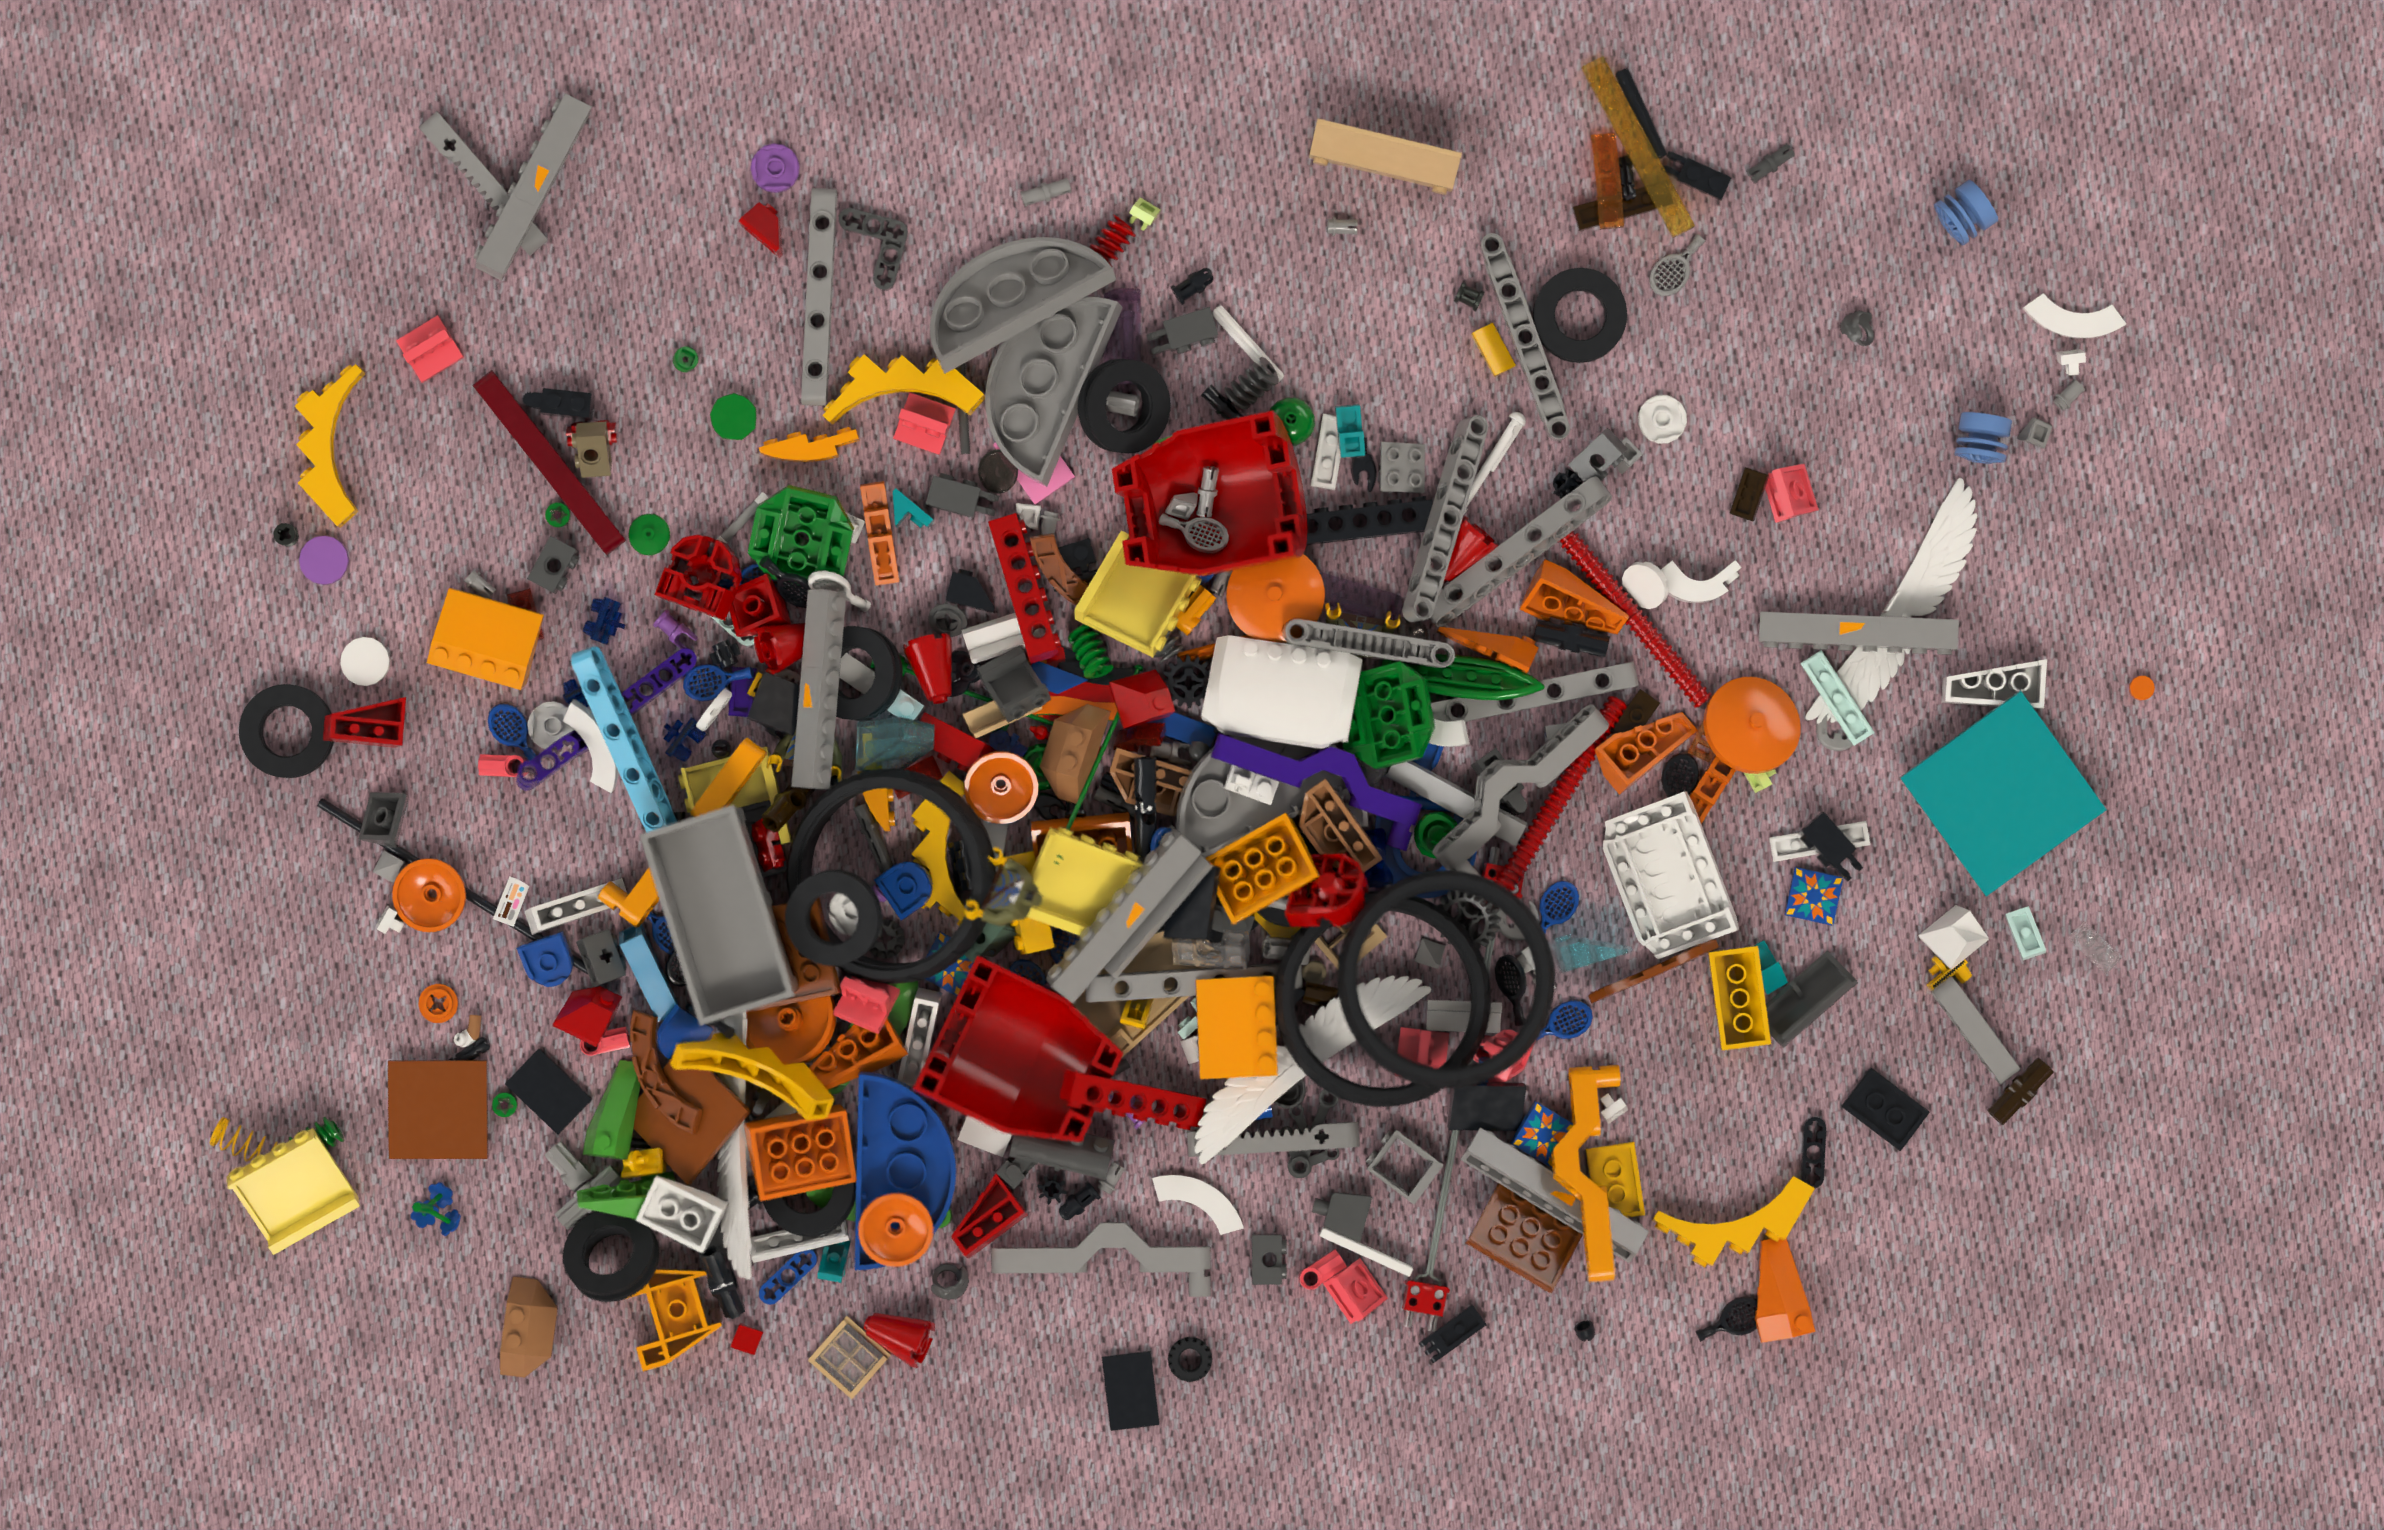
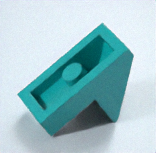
M895 488L893 490L896 528L909 513L912 515L910 520L920 528L923 525L929 528L933 524V518L898 489Z
M1762 940L1754 946H1758L1763 987L1768 995L1787 984L1788 981L1779 961H1776L1766 942Z
M851 1240L824 1246L817 1279L842 1283Z

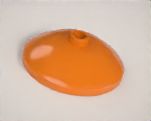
M992 752L980 757L969 768L964 781L965 799L981 819L995 824L1011 823L1024 817L1035 804L1038 795L1037 777L1031 765L1022 757L1010 752ZM1002 779L1005 781V784L998 786L996 782Z
M425 858L414 861L401 870L394 882L392 898L395 910L398 912L397 914L408 926L422 932H437L451 926L460 917L466 903V889L461 876L451 865L442 860ZM431 889H434L437 892V896L435 898H432L429 895V891Z
M890 1193L876 1198L865 1208L858 1226L859 1239L864 1251L874 1261L891 1267L905 1266L918 1260L927 1251L933 1236V1223L927 1208L919 1200L907 1194ZM893 1222L900 1224L897 1229H892L890 1225Z

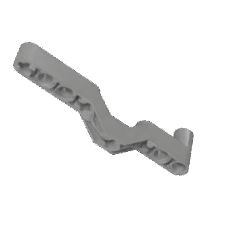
M1588 705L1528 760L1493 761L1477 776L1474 810L1434 847L1433 855L1446 870L1463 871L1479 875L1468 859L1500 829L1501 823L1498 821L1500 799L1517 783H1535L1539 788L1547 786L1608 729V721L1594 705Z
M1100 1222L1077 1247L991 1248V1273L1087 1272V1261L1100 1248H1126L1139 1261V1272H1188L1189 1296H1211V1276H1204V1269H1211L1210 1246H1148L1126 1222Z

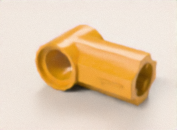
M1200 585L1197 591L1191 595L1186 610L1179 612L1176 627L1188 636L1193 631L1192 629L1201 621L1202 615L1217 598Z

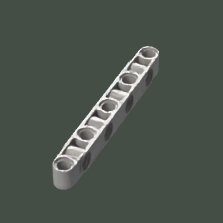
M812 188L801 393L802 405H827L837 189ZM821 218H827L830 222L829 226L824 230L818 229L816 226L817 221ZM825 267L827 269L826 276L820 279L814 276L816 268ZM817 315L825 318V322L821 327H814L812 325V319ZM814 364L822 366V373L818 376H812L809 373L810 367Z
M1495 233L1487 234L1481 241L1480 250L1495 296L1547 435L1553 441H1562L1569 434L1570 425L1560 393L1503 240ZM1488 240L1496 241L1498 249L1493 252L1488 251L1485 247V242ZM1504 286H1511L1515 290V295L1510 298L1505 297L1501 290ZM1528 332L1532 338L1531 342L1527 344L1520 342L1518 338L1519 333ZM1540 377L1545 378L1548 382V388L1544 390L1538 389L1535 385V380ZM1556 423L1562 424L1565 428V433L1562 436L1553 434L1552 425Z
M1480 415L1462 419L1457 425L1454 439L1450 445L1403 605V616L1409 622L1429 619L1434 612L1437 598L1441 592L1488 431V423ZM1471 423L1474 426V432L1471 429ZM1458 469L1460 470L1461 477L1458 476ZM1444 514L1447 517V523L1444 521ZM1430 560L1433 562V569L1430 566ZM1416 606H1418L1420 609L1419 615L1416 611Z
M1597 476L1585 481L1442 588L1430 620L1437 628L1450 623L1606 506L1612 499L1611 493ZM1581 504L1577 511H1572L1575 505ZM1541 534L1539 540L1532 541L1535 535ZM1502 563L1500 569L1493 571L1496 564ZM1462 593L1460 599L1453 600L1456 594Z
M1634 662L1541 680L1540 682L1545 685L1544 690L1512 699L1511 706L1508 708L1502 707L1499 700L1454 698L1431 703L1433 718L1446 722L1458 720L1468 722L1637 687L1639 683ZM1603 674L1608 678V685L1605 688H1600L1596 685L1595 679L1597 675ZM1551 684H1555L1560 688V695L1556 698L1550 697L1547 693V688ZM1460 704L1464 708L1462 717L1456 718L1451 714L1452 705Z
M1281 963L1121 973L1117 978L1110 974L1097 975L1085 989L1086 1002L1196 996L1195 980L1213 979L1218 974H1222L1224 978L1262 977V974L1266 971H1271L1275 990ZM1302 965L1299 967L1294 989L1303 988ZM1170 977L1174 978L1175 986L1170 990H1165L1164 981ZM1121 980L1125 981L1127 985L1125 991L1116 993L1115 984Z

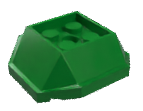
M787 485L757 506L748 554L756 561L765 574H769L771 579L777 580L775 575H772L759 564L765 556H768L782 572L797 574L807 580L816 571L834 572L843 577L847 566L854 526L837 496ZM798 533H806L809 539L804 540L800 538Z
M1402 661L1362 671L1349 738L1347 742H1343L1344 750L1354 754L1374 769H1382L1422 758L1435 729L1427 679ZM1393 710V712H1394V717H1393V719L1390 721V717H1389V716H1390L1391 711Z

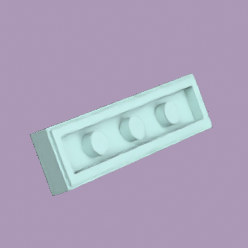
M1822 650L1800 663L1853 746L1875 733Z

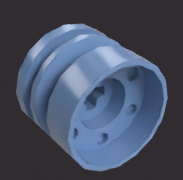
M1970 179L1955 189L1958 201L1948 194L1944 197V202L1939 200L1934 204V209L1941 224L1962 246L1969 242L1968 236L1971 238L1977 236L1974 224L1984 231L1998 221V216L1992 204L1981 189Z
M1962 412L1958 429L1969 435L1968 437L1957 438L1956 443L1967 447H1956L1954 455L1982 464L2006 462L2007 456L1996 451L2008 450V446L1998 442V438L2010 437L2012 420L1991 414Z

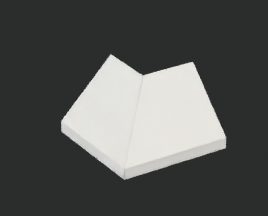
M1957 905L1918 935L1951 970L1989 940L1971 911Z

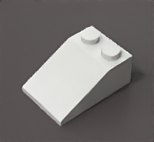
M656 1176L636 1221L703 1253L709 1247L729 1203L707 1192Z

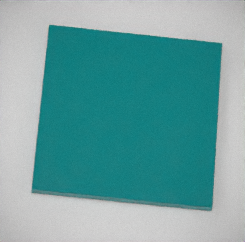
M2022 691L2015 693L1899 777L1986 897L2107 810Z

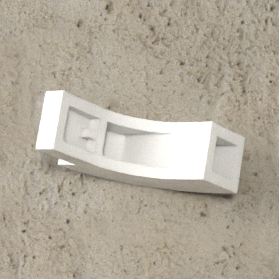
M1673 560L1663 567L1661 571L1667 579L1666 585L1667 587L1669 586L1668 595L1683 602L1703 603L1714 600L1728 592L1729 590L1724 586L1723 582L1726 581L1727 584H1730L1740 576L1737 571L1741 569V566L1735 560L1715 577L1705 581L1688 578L1681 572Z

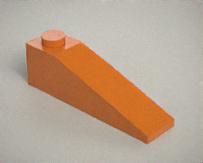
M1544 559L1534 574L1519 610L1541 620L1550 621V617L1563 620L1566 625L1578 623L1586 625L1588 629L1618 634L1629 618L1628 614L1569 570Z
M1439 627L1436 632L1494 661L1516 667L1526 674L1539 647L1535 646L1536 641L1524 635L1520 639L1515 636Z
M887 1017L879 1034L854 1024L844 1035L841 1034L828 1052L825 1051L809 1069L828 1090L858 1078L860 1071L874 1072L908 1055V1052Z
M1770 1238L1761 1240L1759 1258L1760 1277L1759 1287H1757L1758 1304L1755 1311V1321L1760 1342L1788 1339L1816 1332L1810 1306L1787 1239L1784 1241L1779 1239L1778 1242Z

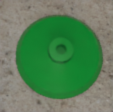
M643 514L631 523L628 538L631 546L638 553L655 555L663 551L668 545L670 530L666 521L660 516Z

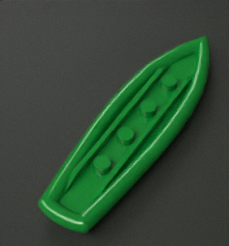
M1435 654V657L1439 662H1444L1447 654ZM1455 655L1451 665L1444 668L1407 663L1427 679L1429 692L1474 700H1505L1527 696L1545 688L1543 683L1530 674H1526L1522 670L1511 667L1508 664L1485 658ZM1383 659L1381 666L1398 661Z

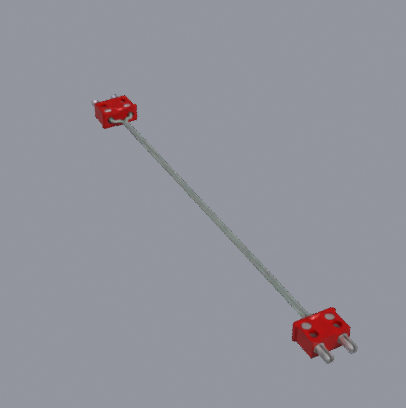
M1492 847L1489 863H1484L1482 877L1497 883V877H1501L1500 872L1504 871L1505 868L1504 866L1497 865L1500 849L1496 847L1495 850V847ZM1490 869L1494 872L1492 877L1488 875ZM1524 876L1519 878V885L1514 886L1516 888L1515 891H1511L1519 899L1523 897L1521 890ZM1495 939L1489 940V944L1486 946L1484 962L1488 973ZM1452 1130L1426 1273L1417 1275L1414 1280L1407 1279L1404 1281L1406 1284L1402 1309L1406 1310L1404 1327H1412L1414 1312L1430 1314L1427 1330L1431 1332L1432 1328V1332H1435L1438 1316L1443 1317L1446 1296L1450 1292L1448 1287L1441 1285V1280L1433 1275L1459 1130ZM1430 1274L1431 1279L1437 1281L1438 1285L1420 1282L1418 1279L1426 1278ZM1414 1298L1415 1302L1410 1305L1409 1300ZM1435 1302L1439 1303V1307L1437 1309L1433 1308V1304Z

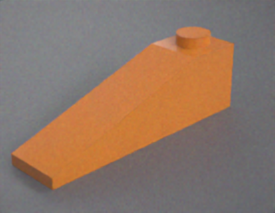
M1679 712L1658 719L1653 723L1644 726L1640 725L1623 733L1613 734L1595 749L1603 776L1620 795L1698 730L1683 712Z

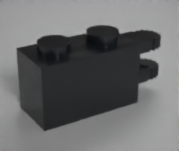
M543 388L542 393L527 392L522 398L528 408L540 409V413L543 415L592 420L595 396L592 393Z
M1820 812L1799 831L1803 835L1800 840L1808 849L1813 847L1819 853L1817 859L1826 868L1828 866L1835 868L1847 882L1852 877L1841 866L1840 863L1847 858L1855 870L1861 871L1863 869V866L1851 854L1857 848L1825 812Z

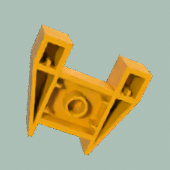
M656 1269L646 1286L631 1296L634 1297L646 1293L659 1336L657 1341L636 1347L642 1371L667 1365L722 1326V1321L708 1325L695 1282V1278L707 1275L705 1270Z

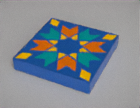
M1795 867L1784 915L1833 926L1843 877Z
M940 931L926 957L940 949L951 937ZM964 954L947 969L925 979L958 996L973 962Z
M1534 1101L1510 1144L1552 1168V1151L1573 1127V1123Z

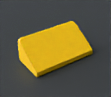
M1493 323L1472 332L1471 335L1494 377L1516 366Z

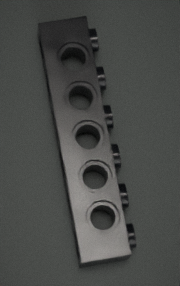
M1426 496L1413 497L1412 502L1402 503V499H1393L1387 501L1388 505L1378 506L1377 502L1363 503V508L1353 509L1352 504L1338 506L1339 510L1329 511V507L1316 508L1314 513L1307 514V521H1315L1318 525V530L1315 533L1307 532L1306 545L1424 532L1433 505L1432 500H1426ZM1406 509L1413 510L1416 516L1415 520L1412 522L1404 521L1402 512ZM1381 512H1387L1391 516V522L1387 525H1382L1378 522L1377 515ZM1356 515H1363L1366 518L1367 524L1364 527L1358 528L1353 524V518ZM1334 517L1342 521V528L1336 531L1332 530L1328 525L1329 520Z

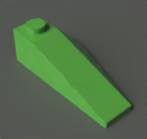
M619 1061L587 1128L583 1155L621 1160L628 1159L640 1090V1083L632 1061Z
M674 1172L642 1176L641 1180L634 1182L624 1179L620 1180V1184L613 1187L603 1184L576 1191L578 1207L637 1219L655 1177L659 1176L675 1182Z

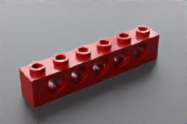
M1014 513L988 521L1030 663L1059 656L1057 648L1061 647L1058 633H1052L1050 625L1055 623L1051 610H1045L1043 602L1048 601L1044 587L1039 588L1037 579H1041L1037 564L1032 566L1030 560L1034 553L1031 543H1025L1023 534H1027L1024 520H1018L1017 514ZM1011 538L1019 540L1017 545L1013 547L1007 546L1006 543ZM1016 561L1025 562V566L1022 569L1013 568ZM1029 583L1032 585V588L1028 592H1022L1019 590L1021 585ZM1030 606L1039 607L1038 612L1034 615L1026 613ZM1039 628L1046 630L1045 635L1042 637L1033 636L1034 631Z
M1068 1069L1065 1070L1059 1097L1068 1101L1067 1106L1082 1109V1104L1089 1105V1110L1104 1113V1109L1112 1110V1115L1125 1117L1126 1113L1133 1114L1132 1119L1147 1122L1148 1117L1154 1118V1123L1169 1126V1122H1174L1177 1128L1190 1130L1191 1126L1200 1128L1198 1122L1203 1117L1206 1103L1205 1098ZM1091 1087V1094L1087 1097V1090ZM1113 1091V1098L1109 1102V1094ZM1133 1096H1135V1102H1134V1104L1131 1106V1105H1130L1131 1098H1132ZM1156 1100V1108L1152 1110V1104ZM1178 1105V1111L1174 1115V1108Z

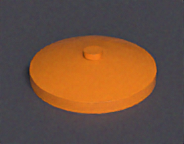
M1304 554L1297 558L1233 570L1227 585V605L1232 619L1246 635L1258 640L1288 643L1282 635L1284 625L1294 619L1318 622L1325 604V587L1322 576L1315 564ZM1293 625L1290 628V634L1293 638L1298 639L1302 634V630L1298 625Z
M1758 677L1733 679L1721 686L1712 695L1704 712V732L1710 748L1723 763L1737 771L1750 774L1772 771L1787 761L1798 745L1801 732L1798 711L1787 693L1768 680Z
M832 995L753 1012L747 1010V1047L749 1049L769 1047L784 1065L806 1064L826 1048L834 1033L836 1016H834L833 1011L836 1006Z

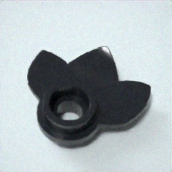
M965 651L952 652V693L950 697H956L965 693L970 683L980 680L977 668L981 664L979 662L973 664L969 654Z

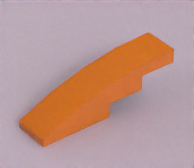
M885 482L861 484L860 490L875 586L900 582Z
M1716 755L1690 794L1701 824L1736 772L1735 769L1723 763Z

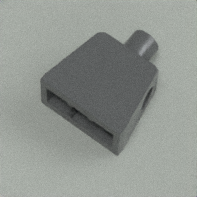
M1332 1192L1330 1202L1315 1198L1312 1212L1325 1216L1324 1227L1360 1243L1372 1196Z

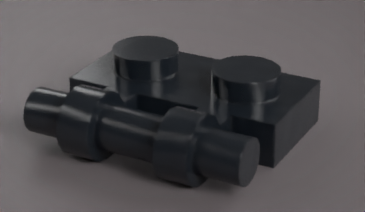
M1087 538L1058 547L1064 561L1071 570L1080 567L1082 574L1078 576L1090 584L1098 570L1089 571L1087 566L1096 562L1090 539Z
M963 840L949 843L948 850L956 892L972 889V869L966 845Z

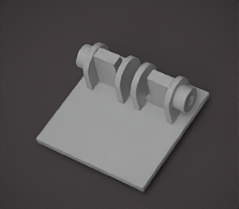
M1381 442V448H1379V451H1381L1379 463L1380 491L1383 493H1424L1425 444Z

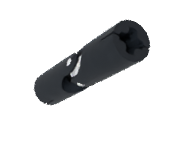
M1135 757L1134 853L1141 858H1146L1151 852V840L1157 830L1155 803L1156 757ZM1141 813L1150 814L1145 822L1141 818Z

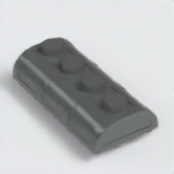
M1826 951L1766 1003L1770 1035L1780 1046L1786 1047L1789 1042L1805 1028L1809 1027L1812 1022L1833 1006L1844 994L1858 984L1857 980Z
M1088 1133L1085 1134L1081 1143L1014 1135L1009 1156L1055 1167V1171L1063 1169L1105 1180L1115 1140Z

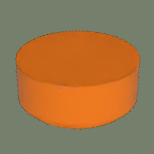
M2147 676L2135 677L2129 684L2130 695L2140 701L2149 699L2155 690L2153 681Z

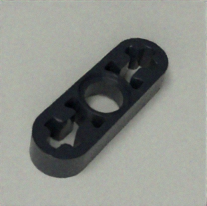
M1810 1117L1804 1122L1802 1138L1801 1181L1813 1188H1818L1822 1185L1825 1170L1826 1124L1818 1117ZM1813 1121H1817V1125L1821 1126V1131L1816 1132V1139L1821 1138V1143L1815 1141L1807 1143V1137L1812 1138L1813 1136L1812 1131L1808 1130V1125H1813ZM1812 1145L1820 1149V1156L1815 1160H1811L1807 1156V1149ZM1806 1162L1811 1164L1820 1163V1168L1815 1167V1174L1819 1175V1180H1815L1814 1184H1810V1180L1806 1179V1175L1811 1173V1167H1806Z

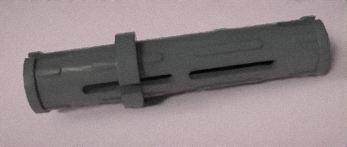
M867 803L853 808L862 828L860 832L865 835L879 870L883 874L894 865L878 830L880 826L878 822L875 823Z

